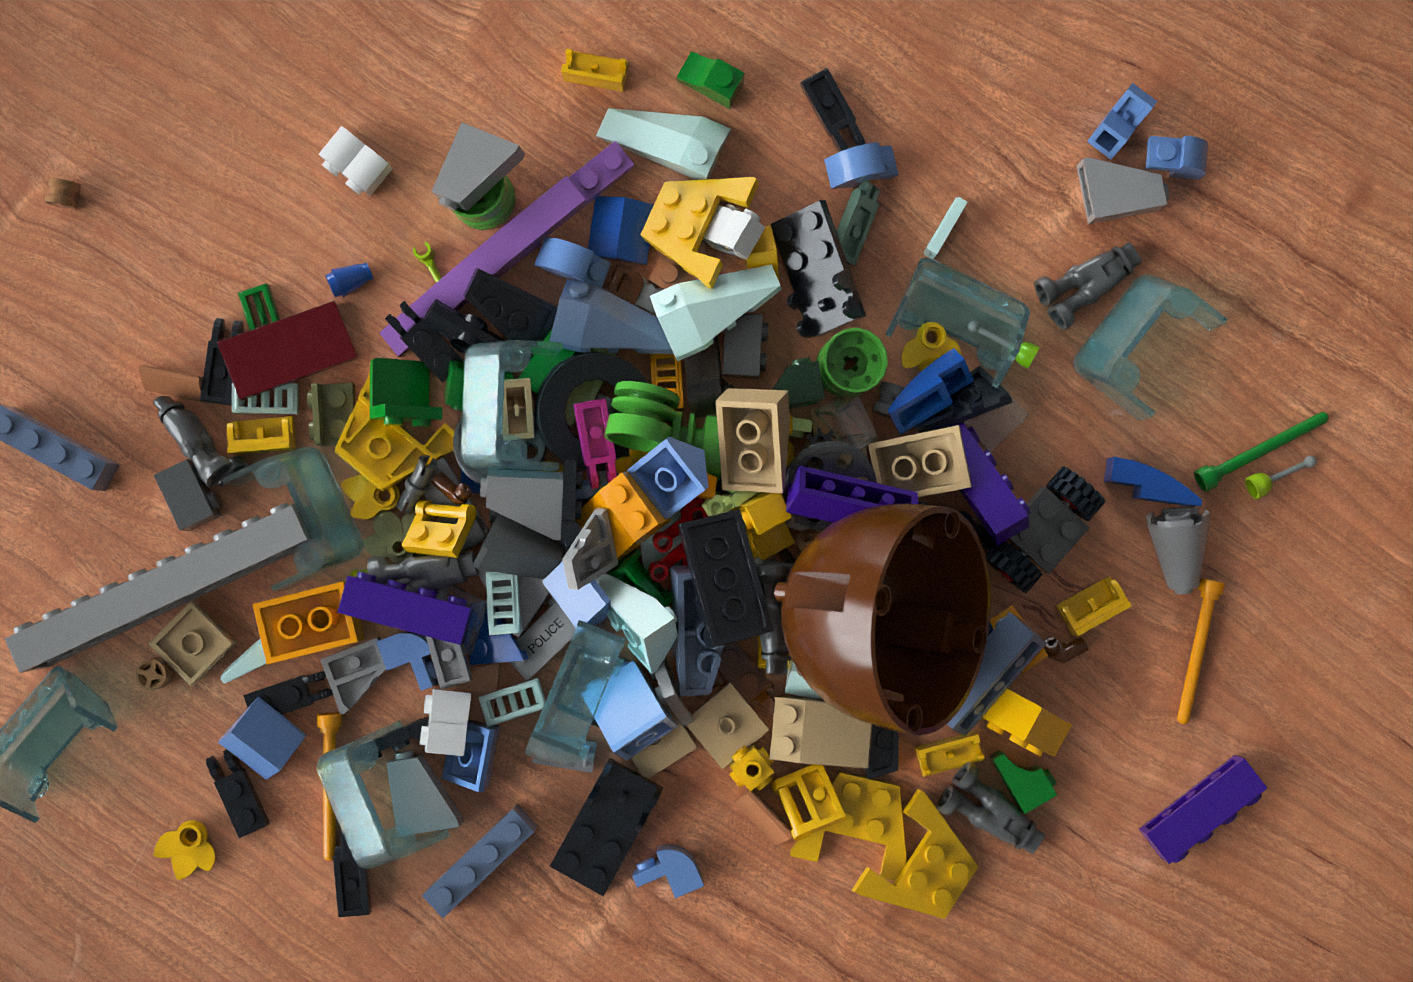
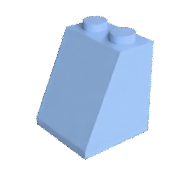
M634 660L630 663L625 661L613 669L612 675L604 680L603 678L595 680L587 687L588 691L582 694L613 753L625 760H629L678 727L666 706L661 704L654 687L640 665Z

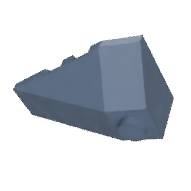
M566 280L559 299L549 345L576 352L589 353L590 348H607L608 353H619V349H635L640 354H674L656 316L598 286L582 281Z
M671 566L672 610L678 620L675 623L678 637L675 640L678 693L680 697L711 694L724 645L711 649L707 648L703 640L705 625L703 619H699L696 614L697 596L689 566Z

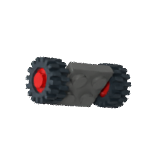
M1061 467L1046 487L1042 486L1027 503L1031 512L1028 515L1029 527L1009 539L1019 550L1015 549L1007 541L998 546L995 544L985 555L987 563L1001 574L1003 578L1008 580L1009 583L1022 592L1027 593L1043 575L1037 566L1047 574L1052 572L1089 529L1081 519L1090 521L1105 504L1104 497L1091 484H1088L1083 477H1079L1076 472L1071 471L1067 467Z

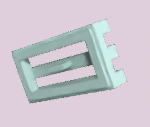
M960 197L955 198L924 250L925 256L932 260L935 258L968 203Z

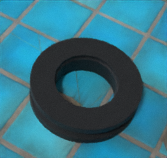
M587 352L563 360L547 374L536 397L535 419L542 440L550 451L561 460H577V468L586 470V466L583 461L580 439L573 435L566 423L565 407L570 394L579 385L592 380L606 381L614 387L618 382L622 381L648 383L641 372L632 364L622 358L609 354ZM614 444L616 459L629 456V448ZM605 463L596 464V470L605 471Z

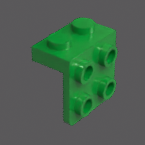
M390 358L372 359L370 362V419L384 420V425H402L403 421L412 422L413 427H431L432 421L442 420V407L429 406V368L422 361Z

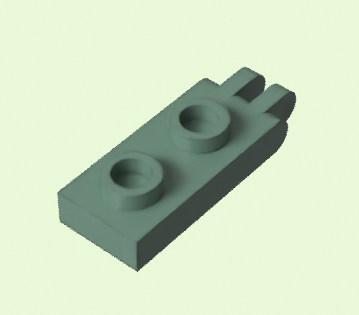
M868 180L861 182L859 188L853 190L836 231L848 265H856L879 207V203L876 200L880 189L872 185Z

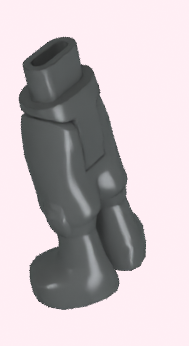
M1127 243L1121 248L1115 246L1111 251L1099 254L1080 265H1073L1060 279L1053 281L1046 276L1034 281V288L1040 302L1044 306L1051 304L1070 289L1078 288L1074 295L1048 308V314L1053 322L1062 330H1066L1074 324V313L1079 308L1097 303L1101 296L1115 287L1126 276L1132 274L1133 268L1141 264L1142 260L1131 243Z
M159 396L154 400L153 404L159 410L158 416L161 423L164 424L167 431L177 442L183 455L193 462L200 478L207 487H213L216 484L218 487L229 484L247 469L248 463L242 456L226 458L219 455L214 446L213 438L209 435L201 421L190 410H184L185 406L181 402H174L170 396Z
M473 551L463 554L460 552L458 558L435 555L411 556L399 564L388 565L382 556L370 557L367 562V572L376 576L375 582L387 584L388 579L399 580L407 578L410 581L406 583V590L417 593L419 587L437 592L457 583H465L468 577L479 575V569L472 567L476 559Z
M777 565L756 566L774 630L770 634L760 636L763 651L761 652L762 659H766V673L787 674L788 660L792 659L791 656H787L789 651L785 644L782 629V601L776 600L774 591L779 582H787L792 568Z
M967 762L954 775L952 783L978 798L982 805L974 804L961 792L949 785L939 799L937 810L945 815H951L955 811L962 813L968 817L975 828L983 829L996 838L1014 845L1018 850L1023 848L1030 854H1033L1045 838V833L1037 829L1034 821L1029 820L1019 808L1006 799L1002 791L985 786L978 779L979 769L973 763Z

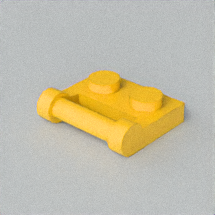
M419 500L415 507L416 515L401 546L409 553L458 558L476 518L475 506L472 504H462L461 506L433 504L430 500ZM432 516L457 518L458 521L457 524L430 522Z
M810 765L778 778L771 783L773 792L779 795L793 828L791 834L795 841L803 840L815 832L846 820V815L823 765ZM792 786H798L812 818L811 821L803 822L789 790Z

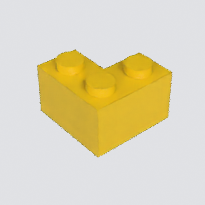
M758 492L740 506L731 509V511H741L754 558L759 557L761 560H765L795 543L785 523L786 520L792 517L790 513L786 512V504L781 493Z
M1009 689L1005 690L983 716L984 719L988 720L986 727L1000 735H1003L1006 730L1011 733L1009 740L1040 757L1043 752L1055 757L1072 727L1070 723Z

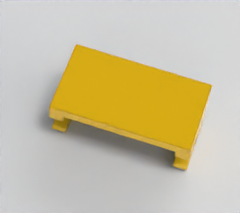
M566 48V62L562 65L561 70L565 82L623 92L629 63L627 59L592 55Z
M294 416L231 421V423H227V452L234 455L297 450Z
M1110 576L1055 605L1071 635L1075 636L1087 632L1132 607L1116 579L1112 580Z
M970 731L966 736L958 734L915 746L922 776L925 777L962 767L967 762L976 763L985 760L979 746L981 743L979 734L975 731Z

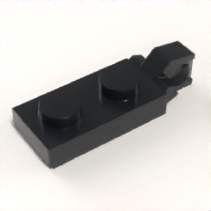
M356 828L343 829V831H340L341 846L335 847V855L333 856L338 916L340 918L370 915L372 910L367 856L364 844H358Z

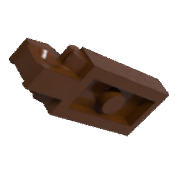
M736 642L724 645L719 666L721 673L753 708L760 703L769 715L773 714L775 701L770 694L775 689L770 685L771 682Z

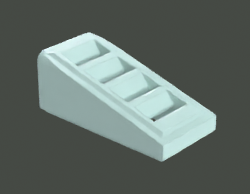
M232 382V413L299 414V384L289 383L272 389L274 390V407H270V390L261 393V407H257V395L248 398V407H245V400L240 401ZM282 390H288L287 407H282Z
M486 572L489 635L522 632L518 575ZM511 580V586L494 587V581ZM495 593H512V598L495 600ZM512 605V611L496 612V606ZM513 617V623L497 625L498 618Z
M261 639L255 642L225 669L220 679L224 684L266 664Z
M539 677L478 697L487 727L548 707ZM530 687H532L536 704L533 705L530 704L526 691ZM520 691L524 708L519 709L514 692ZM508 695L512 712L507 713L502 696ZM496 699L501 716H494L490 700Z

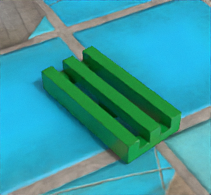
M267 283L238 292L249 330L258 328L248 299L249 296H253L262 326L269 324L259 294L263 292L272 322L280 320L270 285Z

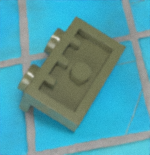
M312 383L311 391L307 393L308 407L313 411V421L309 422L310 439L314 440L315 445L321 447L336 446L347 420L356 405L355 385L353 383L324 385Z

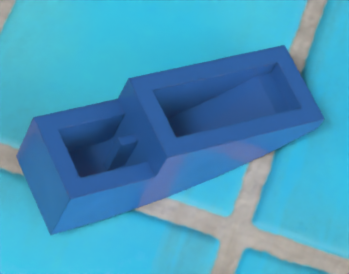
M955 348L922 370L902 390L889 407L888 412L900 435L953 404L950 396L974 382L965 359Z
M1119 457L1107 458L1104 482L1133 486L1132 499L1188 507L1202 506V500L1195 493L1160 470L1133 460Z

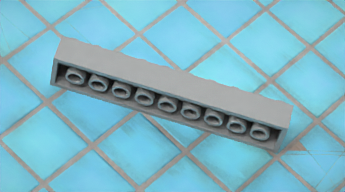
M288 503L278 505L270 510L272 514L270 516L250 518L241 523L242 529L222 531L213 536L214 542L204 545L200 542L186 548V555L176 558L174 556L164 558L156 562L157 568L136 571L127 576L129 581L120 584L114 582L100 588L101 594L89 597V595L80 597L70 602L72 606L62 611L58 608L42 615V621L34 624L27 622L13 629L15 634L4 639L19 673L52 666L321 541L307 507L296 506L295 504L288 505Z

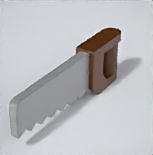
M617 264L607 287H603L604 290L634 306L656 314L650 296L662 291V289H655L654 284H647V280L641 274ZM625 275L630 277L632 283L626 296L618 293Z

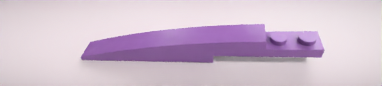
M614 141L569 178L565 176L427 290L410 307L420 318L422 316L424 318L433 301L438 299L458 311L469 302L463 294L476 268L500 278L541 245L540 242L545 237L554 232L635 167L634 163L619 144ZM403 312L397 317L405 330L415 323ZM390 324L380 332V335L398 357L410 349L400 339L401 335Z

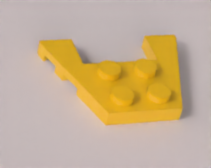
M754 177L664 182L640 235L647 243L670 260L675 261L690 275H694L705 286L713 289L723 263L718 258L697 253L719 202L725 201L749 208L758 189L759 182Z
M369 371L365 385L360 391L352 414H350L335 447V453L383 492L406 479L407 476L412 475L421 455L430 456L425 465L427 467L432 458L438 461L454 452V430L444 423L426 444L422 445L399 425H384V420L370 419Z
M838 771L831 784L846 815V820L797 841L791 848L790 856L818 862L825 831L886 845L879 875L885 879L895 881L907 863L900 786L876 779L868 780L867 777Z
M917 789L903 813L928 830L893 884L872 869L866 867L852 888V891L864 897L945 919L976 872L978 865L926 793Z

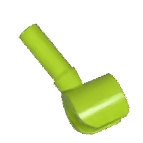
M424 242L428 248L427 253L421 256L415 247L413 248V253L421 263L426 265L437 283L442 277L433 261L435 253L431 246Z

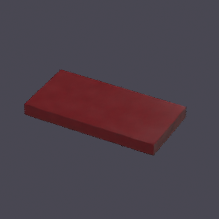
M335 301L217 342L240 401L357 359L356 352Z

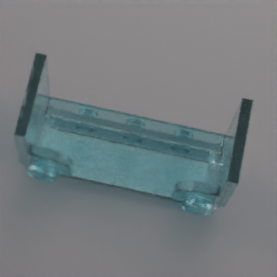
M922 258L918 262L898 303L885 335L891 337L897 324L903 329L912 330L919 329L923 322H937L944 327L947 334L978 348L976 356L980 364L987 369L996 370L992 386L998 388L1020 351L1030 310L1023 302L934 259ZM971 321H977L980 327L1009 341L1008 346L1005 347L978 332H970L968 324Z
M1149 274L1141 275L1133 280L1076 353L1073 361L1074 368L1078 374L1139 421L1152 417L1156 412L1131 393L1139 383L1140 372L1137 366L1127 357L1161 313L1165 311L1176 319H1184L1191 316L1209 331L1224 325L1228 320L1191 290Z
M508 340L478 343L468 348L464 357L461 458L468 467L474 469L554 472L559 469V462L527 461V446L525 442L515 435H502L504 372L522 371L529 364L531 354L558 355L563 349L562 342Z
M303 447L271 456L222 478L224 484L234 486L242 485L255 478L261 486L270 489L286 484L310 535L311 540L301 544L294 553V563L299 573L272 585L273 592L291 589L357 558L362 553L364 544L353 517L350 516L351 512L329 464L319 449Z
M581 620L578 621L535 729L530 736L525 755L573 767L577 761L583 763L590 746L584 742L611 674L618 676L624 659L620 658L619 655L625 644V638Z
M61 666L54 667L0 729V807L34 823L40 819L35 801L37 798L42 797L49 787L46 770L83 727L94 730L97 727L104 726L113 732L118 728L108 703L71 671Z
M400 720L324 753L318 759L316 765L318 776L353 858L360 867L366 869L375 868L404 858L450 836L448 830L443 829L416 840L414 833L406 826H394L386 831L382 827L360 773L370 769L377 762L378 749L374 739L402 727L403 725Z

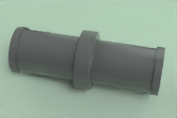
M421 455L412 475L407 476L405 480V489L396 504L397 508L402 511L408 502L406 514H413L415 512L417 502L421 499L422 495L428 492L430 488L429 481L438 467V462L434 458H432L428 467L425 466L430 457L428 455Z

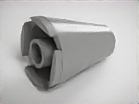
M1194 507L1162 509L1163 515L1155 517L1154 512L1146 515V523L1167 587L1174 590L1175 594H1190L1200 584L1210 524V512L1205 509L1203 514H1198V508Z

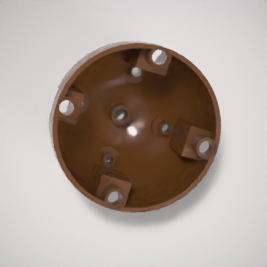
M888 504L849 514L819 533L796 559L788 575L787 582H779L776 585L774 591L777 601H782L781 616L785 644L797 668V672L803 677L810 688L833 708L854 719L874 724L883 729L915 735H927L936 732L950 722L965 703L976 681L985 653L990 623L991 593L987 561L980 539L971 523L957 510L949 507L921 504Z

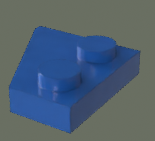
M487 602L468 603L466 605L474 608L467 631L470 665L528 660L526 651H521L513 637V633L489 635ZM504 618L497 619V625L507 624Z

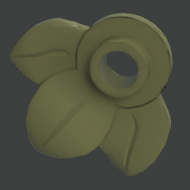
M381 510L374 519L376 534L363 540L365 549L373 557L382 556L385 559L389 558L397 564L411 556L415 557L416 553L406 552L405 549L397 553V547L403 543L416 514H405L400 519L391 511Z

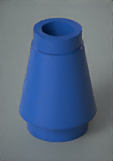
M367 262L331 269L332 272L325 275L335 298L341 295L344 298L368 281L374 279Z

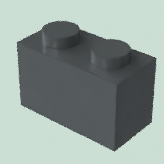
M743 314L735 321L737 324L730 331L725 329L722 377L759 379V372H765L766 353H761V341H767L768 323H763L762 314Z
M186 459L154 475L180 531L193 530L222 516L219 507L222 505L218 495L214 490L211 491L203 482L190 459Z

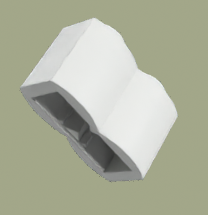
M342 126L319 153L325 160L322 166L336 177L341 173L348 178L345 184L358 195H361L364 191L367 195L371 196L393 169L387 161Z
M726 204L725 207L718 205L702 241L715 250L746 260L764 231L765 226L759 222L761 218L748 209H744L742 212L731 204Z
M432 689V695L425 696L424 714H429L428 727L422 726L420 745H425L426 753L464 755L471 693Z

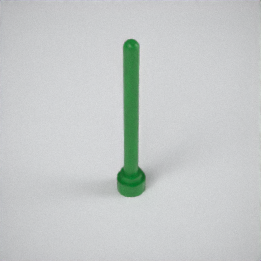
M1320 412L1216 467L1214 465H1205L1195 470L1194 478L1201 490L1208 492L1218 487V483L1222 481L1223 476L1327 423L1329 416L1325 412Z

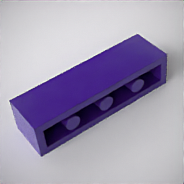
M963 422L952 426L960 425L972 487L959 489V491L998 546L1029 527L1028 515L1031 512L1026 502L1022 498L1017 500L1012 493L1014 488L1009 478L1005 474L1000 475L995 469L997 463L990 451H983L978 444L980 439L973 427L967 428Z
M799 466L787 485L786 512L829 522H836L849 514L875 506L918 504V492L804 466Z
M358 571L357 577L347 576L337 613L458 645L464 644L474 609L473 607L466 606L468 600L449 595L448 601L436 598V591L420 587L418 593L406 590V583L388 579L386 585L375 582V575Z
M1234 755L1139 828V831L1162 860L1168 864L1172 862L1177 863L1189 854L1188 849L1196 843L1201 844L1210 839L1213 835L1212 831L1219 825H1226L1232 822L1238 815L1236 812L1241 808L1258 802L1262 797L1261 793L1267 787L1245 758Z

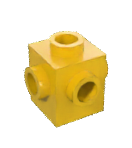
M754 743L749 748L744 745L731 756L733 761L730 763V768L733 771L729 775L740 788L746 786L750 792L754 788L761 790L772 781L773 778L770 775L774 773V769L771 764L774 760L770 759V754L764 747L758 749ZM752 764L756 765L758 771L754 775H749L746 771L747 767Z

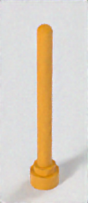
M1200 578L1198 590L1201 591L1200 597H1203L1177 715V721L1183 725L1187 724L1190 720L1215 600L1219 601L1220 595H1223L1226 583Z
M339 712L317 714V727L320 728V733H323L324 858L327 861L333 860L336 847V733L339 732V727L342 726V715Z

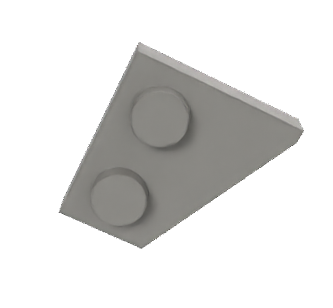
M596 508L562 559L568 589L579 590L619 565L609 515L605 508Z
M380 637L320 659L341 715L347 713L387 670L376 643L381 640Z
M665 657L658 670L653 674L649 672L653 681H658L659 686L655 688L661 704L667 703L682 726L694 722L679 696L678 683Z

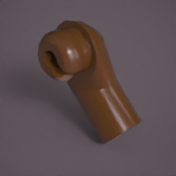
M442 471L430 481L443 495L457 505L466 504L468 498L472 495V490L468 485L461 483L457 486Z
M1055 637L1044 639L1047 643L1043 649L1048 654V657L1061 663L1068 662L1089 650L1082 637L1068 644L1056 640Z

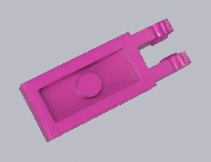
M604 398L573 404L583 461L586 466L591 489L599 488L596 464L605 463L608 482L617 477L615 466L617 459L614 443L604 437L609 417L607 402Z

